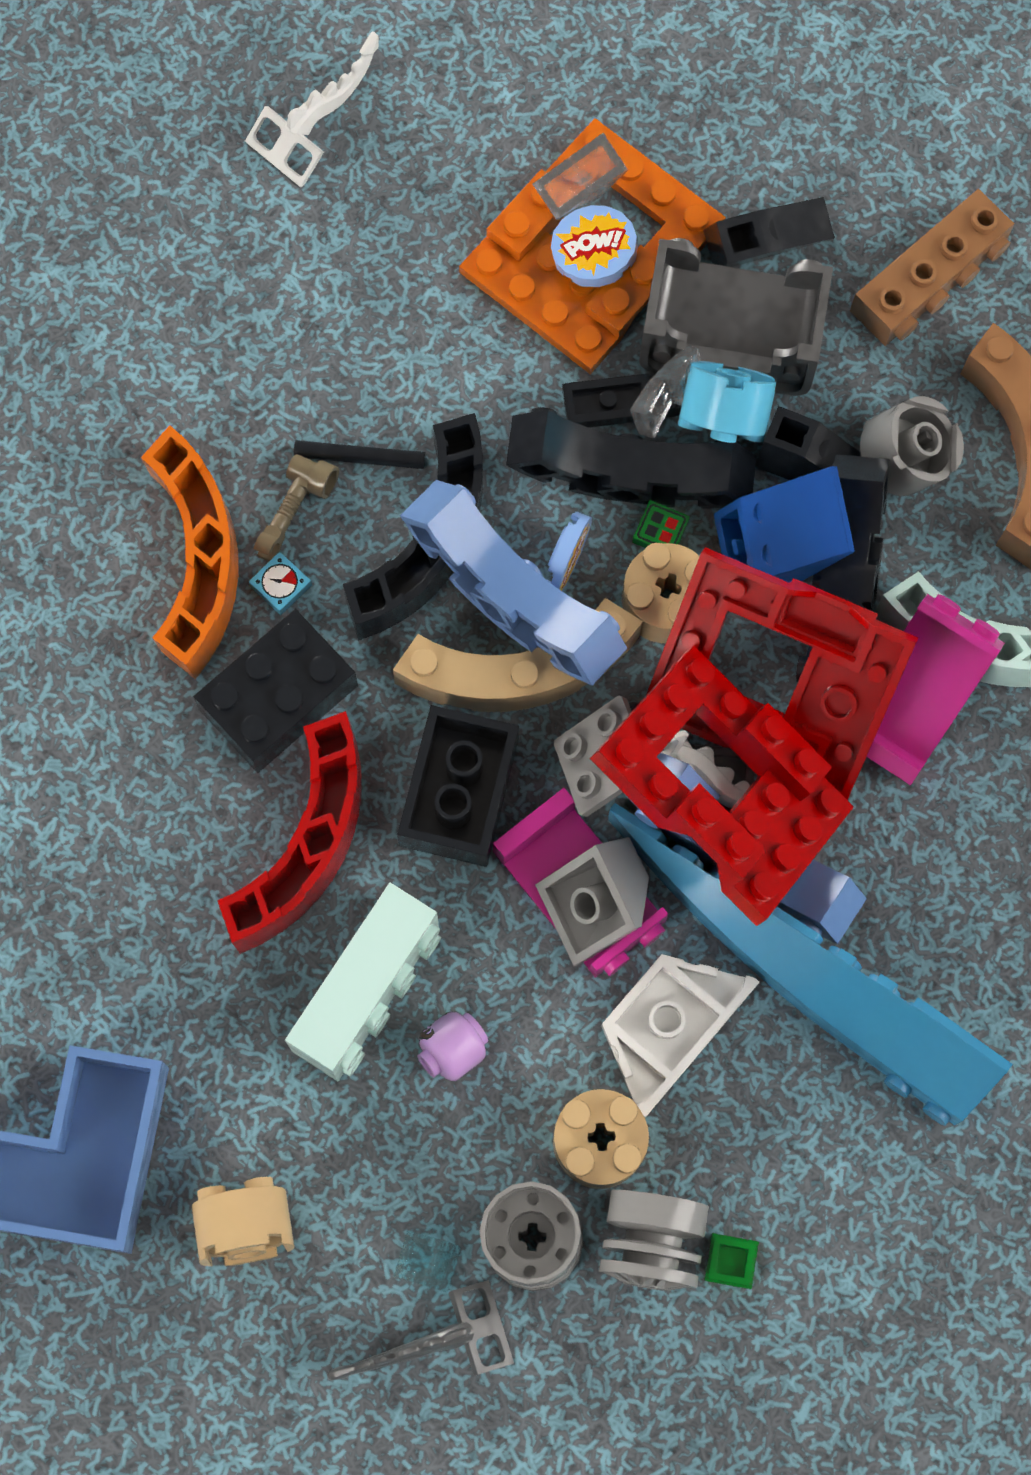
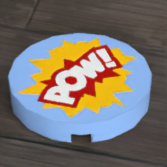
M597 205L576 209L564 217L554 230L551 242V251L557 270L562 275L564 274L570 278L573 283L583 287H601L616 282L623 277V272L629 266L630 268L636 260L638 249L637 236L632 222L616 209Z
M579 511L572 513V523L569 522L564 527L548 563V571L553 576L552 581L549 582L561 591H564L573 573L592 523V517Z

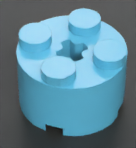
M692 362L688 372L678 426L696 431H702L704 428L711 430L710 437L722 442L735 443L737 435L745 440L764 442L775 395V379L767 374L739 366L737 370L723 368V363Z

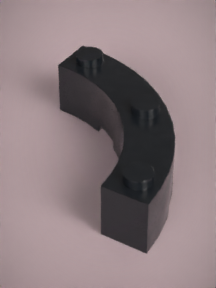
M537 407L533 408L531 413L512 416L506 466L543 483L552 482V477L569 482L568 491L600 499L647 505L649 500H652L666 507L673 508L675 507V500H698V506L702 509L723 508L736 499L753 493L757 456L742 447L737 440L735 443L715 440L713 443L647 441L635 434L613 435L591 429L557 415V412L553 409Z
M473 413L433 425V439L438 459V480L455 486L460 484L468 489L476 500L475 506L480 512L483 495V453L481 435L476 415ZM412 536L413 540L396 558L388 560L374 571L358 579L343 584L346 603L358 641L381 633L415 613L437 594L449 580L448 578L454 573L440 556L436 559L429 557L414 536Z
M836 455L833 466H836L838 469L855 552L814 574L812 586L875 612L883 548V538L875 537V534H880L882 516L886 512L890 459ZM812 646L808 647L806 656H799L796 682L799 681Z

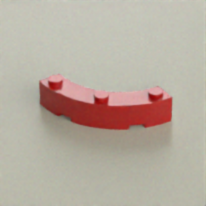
M346 711L303 727L310 756L311 787L306 810L303 812L298 827L287 845L288 849L268 872L265 870L245 887L217 900L231 942L240 954L267 942L302 917L333 881L346 857L354 837L362 795L359 750Z

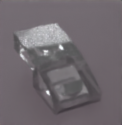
M689 345L676 354L651 378L641 391L630 410L638 434L655 438L671 404L682 405L691 363L702 361L698 347Z

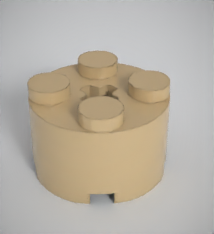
M652 543L630 563L625 574L621 602L624 610L643 621L640 634L643 638L666 644L699 559V555L693 550L678 544ZM665 589L673 591L668 599L661 596V592L663 593Z
M605 1089L584 1092L568 1102L557 1119L553 1135L554 1154L563 1171L579 1184L594 1189L611 1188L630 1178L645 1158L649 1143L648 1126L644 1115L636 1103L621 1093ZM596 1128H603L605 1135L613 1137V1141L607 1143L605 1151H598L596 1143L588 1142L587 1137H592Z
M272 1177L253 1178L244 1182L245 1188L226 1191L225 1186L221 1185L198 1190V1201L192 1204L199 1263L203 1266H213L211 1257H224L225 1266L240 1265L277 1257V1247L284 1245L287 1252L293 1250L294 1240L286 1190L282 1187L274 1186Z

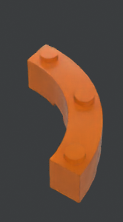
M169 425L143 454L141 459L151 477L168 492L179 509L183 521L185 561L187 566L182 591H179L170 613L152 638L164 655L196 679L215 653L231 618L239 577L238 548L229 510L214 478L200 455L189 442Z

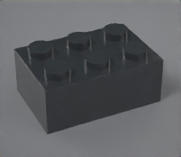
M295 608L193 697L201 713L248 764L259 773L305 733L304 726L319 721L358 687L356 672Z
M430 705L397 833L400 847L487 867L519 741V725Z

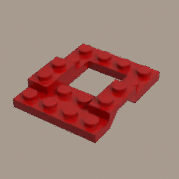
M705 547L699 556L646 695L693 645L710 661L729 611L812 646L786 712L776 711L832 766L825 778L848 800L918 637L876 620L878 613L795 578L790 583ZM746 697L758 710L765 705ZM696 713L681 728L717 745L730 748Z
M694 645L681 656L589 758L658 828L690 836L717 863L721 891L756 926L768 919L854 808L825 778L832 766L769 703H766L758 710ZM695 713L758 775L757 779L729 812L700 783L689 790L657 758L660 752Z

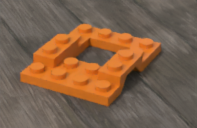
M594 118L545 172L541 169L486 228V237L459 265V273L591 375L621 341L634 318L649 302L659 240L683 238L691 241L694 247L701 251L707 244L703 230L717 221L725 220L726 217ZM601 179L662 227L644 247L642 245L638 247L636 260L631 268L629 266L623 272V277L614 283L601 287H583L573 283L570 278L564 274L562 275L557 270L551 251L552 235L550 233L596 182Z

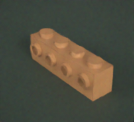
M978 188L859 290L854 296L850 312L884 346L896 337L900 341L904 340L918 326L917 318L926 311L930 314L938 311L949 299L950 295L948 292L958 284L963 288L968 285L979 273L980 268L978 266L984 260L989 258L993 262L1007 250L1011 244L1008 237L1015 223Z

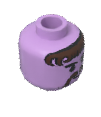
M450 1011L421 1032L419 1044L422 1052L417 1057L423 1068L433 1078L440 1074L447 1080L457 1081L484 1060L486 1056L484 1045L488 1043V1037L480 1024L469 1013L461 1015Z

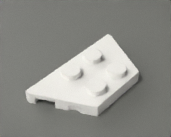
M661 954L602 1023L601 1027L630 1095L645 1118L759 984L756 978L747 975L742 977L718 971L719 968L703 964L695 965L687 963L683 959Z

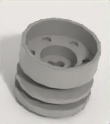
M533 1181L513 1184L495 1195L484 1211L479 1230L482 1251L498 1276L513 1287L528 1291L551 1289L566 1280L578 1265L584 1244L581 1223L569 1199L554 1187ZM533 1227L538 1228L542 1237H547L546 1242L538 1243L537 1251H529L527 1243L521 1241V1237L528 1236L530 1228Z
M611 1190L606 1222L626 1230L625 1239H607L603 1241V1249L622 1253L623 1255L622 1261L601 1259L599 1273L610 1275L626 1285L653 1290L696 1289L699 1276L678 1271L679 1263L699 1265L701 1264L702 1256L682 1249V1239H702L705 1237L709 1206L687 1199L654 1193Z

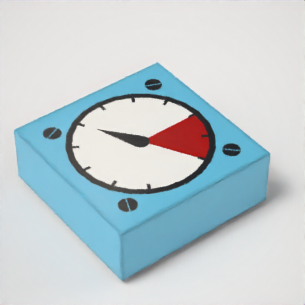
M279 552L249 581V586L276 612L282 615L312 586V583L307 576Z

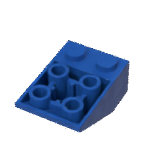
M831 466L742 496L714 513L721 554L789 583L793 578L803 581L855 552L836 466Z

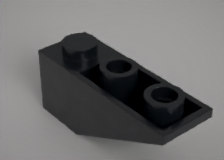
M824 197L750 212L717 221L703 230L712 264L728 267L738 266L835 238Z
M778 406L756 461V467L785 479L793 480L833 466L836 455L861 457V452L819 421Z

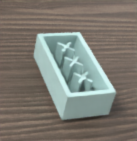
M389 882L286 1037L285 1041L291 1051L336 1081L340 1080L343 1073L351 1076L365 1055L362 1051V1045L368 1035L371 1034L376 1038L391 1015L387 1012L389 1003L395 995L402 999L415 980L416 975L413 974L414 965L420 957L427 960L437 947L441 939L438 935L440 928L437 912Z

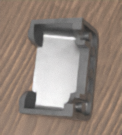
M683 238L660 239L639 358L640 366L650 372L666 375L676 373L687 378L692 362L723 363V368L737 370L739 366L773 377L776 382L775 393L792 396L807 394L811 389L819 363L833 267L824 266L815 260L805 259L790 266L786 276L700 262L701 253L694 247L691 241Z

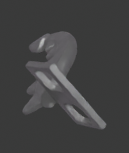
M489 1280L449 1292L458 1324L449 1325L430 1335L351 1365L334 1368L328 1371V1380L344 1379L350 1375L386 1367L443 1350L459 1348L462 1345H465L474 1376L514 1364ZM477 1289L482 1294L487 1312L484 1317L471 1320L466 1314L462 1294ZM493 1336L497 1342L501 1360L497 1364L486 1367L481 1363L476 1342L480 1338Z

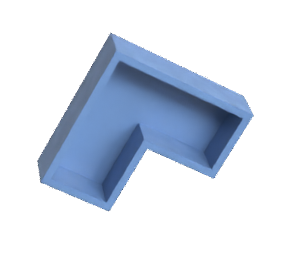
M69 1045L50 1139L0 1131L1 1232L132 1254L169 1067L163 1061Z

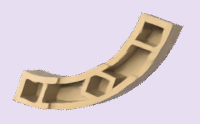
M604 598L596 611H605L617 621L620 626L618 632L628 648L607 670L609 671L640 637L643 621L607 598ZM417 634L393 669L395 684L412 694L437 704H447L478 712H508L530 709L572 695L581 690V687L587 685V683L553 667L550 662L553 656L541 648H536L533 652L528 650L506 655H480L447 648L432 642L420 634Z

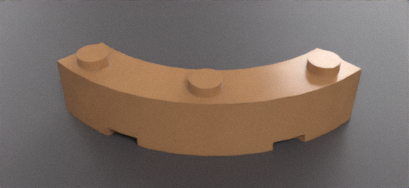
M993 323L969 354L960 375L979 389L996 411L999 410L1011 433L1010 438L1015 452L1018 471V490L1010 520L996 546L1031 569V356L1011 335Z

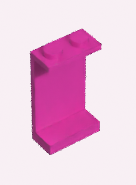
M927 594L904 629V632L918 637V640L867 755L869 759L909 785L913 783L1005 644L998 639L1000 635L998 630L982 620L977 619L973 623L959 614L961 608L955 602L940 594L936 598Z
M562 788L493 842V853L554 928L553 921L535 884L593 846L602 843L575 811L574 800L565 788ZM646 897L642 927L583 962L595 978L603 971L608 976L613 975L630 960L626 954L638 943H641L646 948L664 934L666 930L662 924L667 920V911L663 907L657 910Z

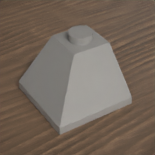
M630 837L597 844L535 884L573 966L582 964L642 927L649 876Z

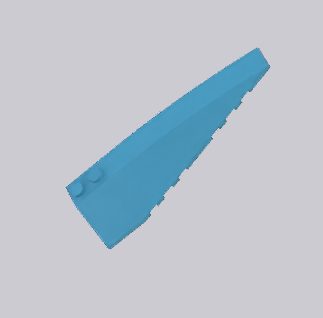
M616 802L611 807L608 817L611 823L624 838L630 837L637 854L731 952L804 1015L886 1075L884 1083L890 1089L905 1098L911 1093L925 1104L922 1108L923 1112L937 1123L945 1126L949 1121L955 1126L962 1122L1013 1065L919 997L914 1003L907 1002L901 998V994L897 990L898 984L883 974L879 976L869 974L867 976L861 972L862 965L858 962L857 957L843 948L832 945L827 950L822 947L823 937L818 932L779 907L774 909L767 920L756 926L721 891L719 874L714 871L709 874L703 870L705 866L697 854L677 844L672 849L665 845L667 837L663 832L645 824L635 814Z

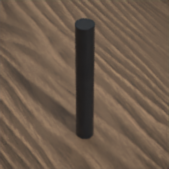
M295 440L294 455L298 454L307 459L424 469L426 452L299 440Z

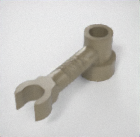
M298 454L293 456L286 471V478L292 480L293 483L270 525L265 527L255 542L253 549L259 551L258 557L270 561L280 552L285 539V533L306 494L311 493L323 499L328 498L338 480L339 467L323 460L314 462Z

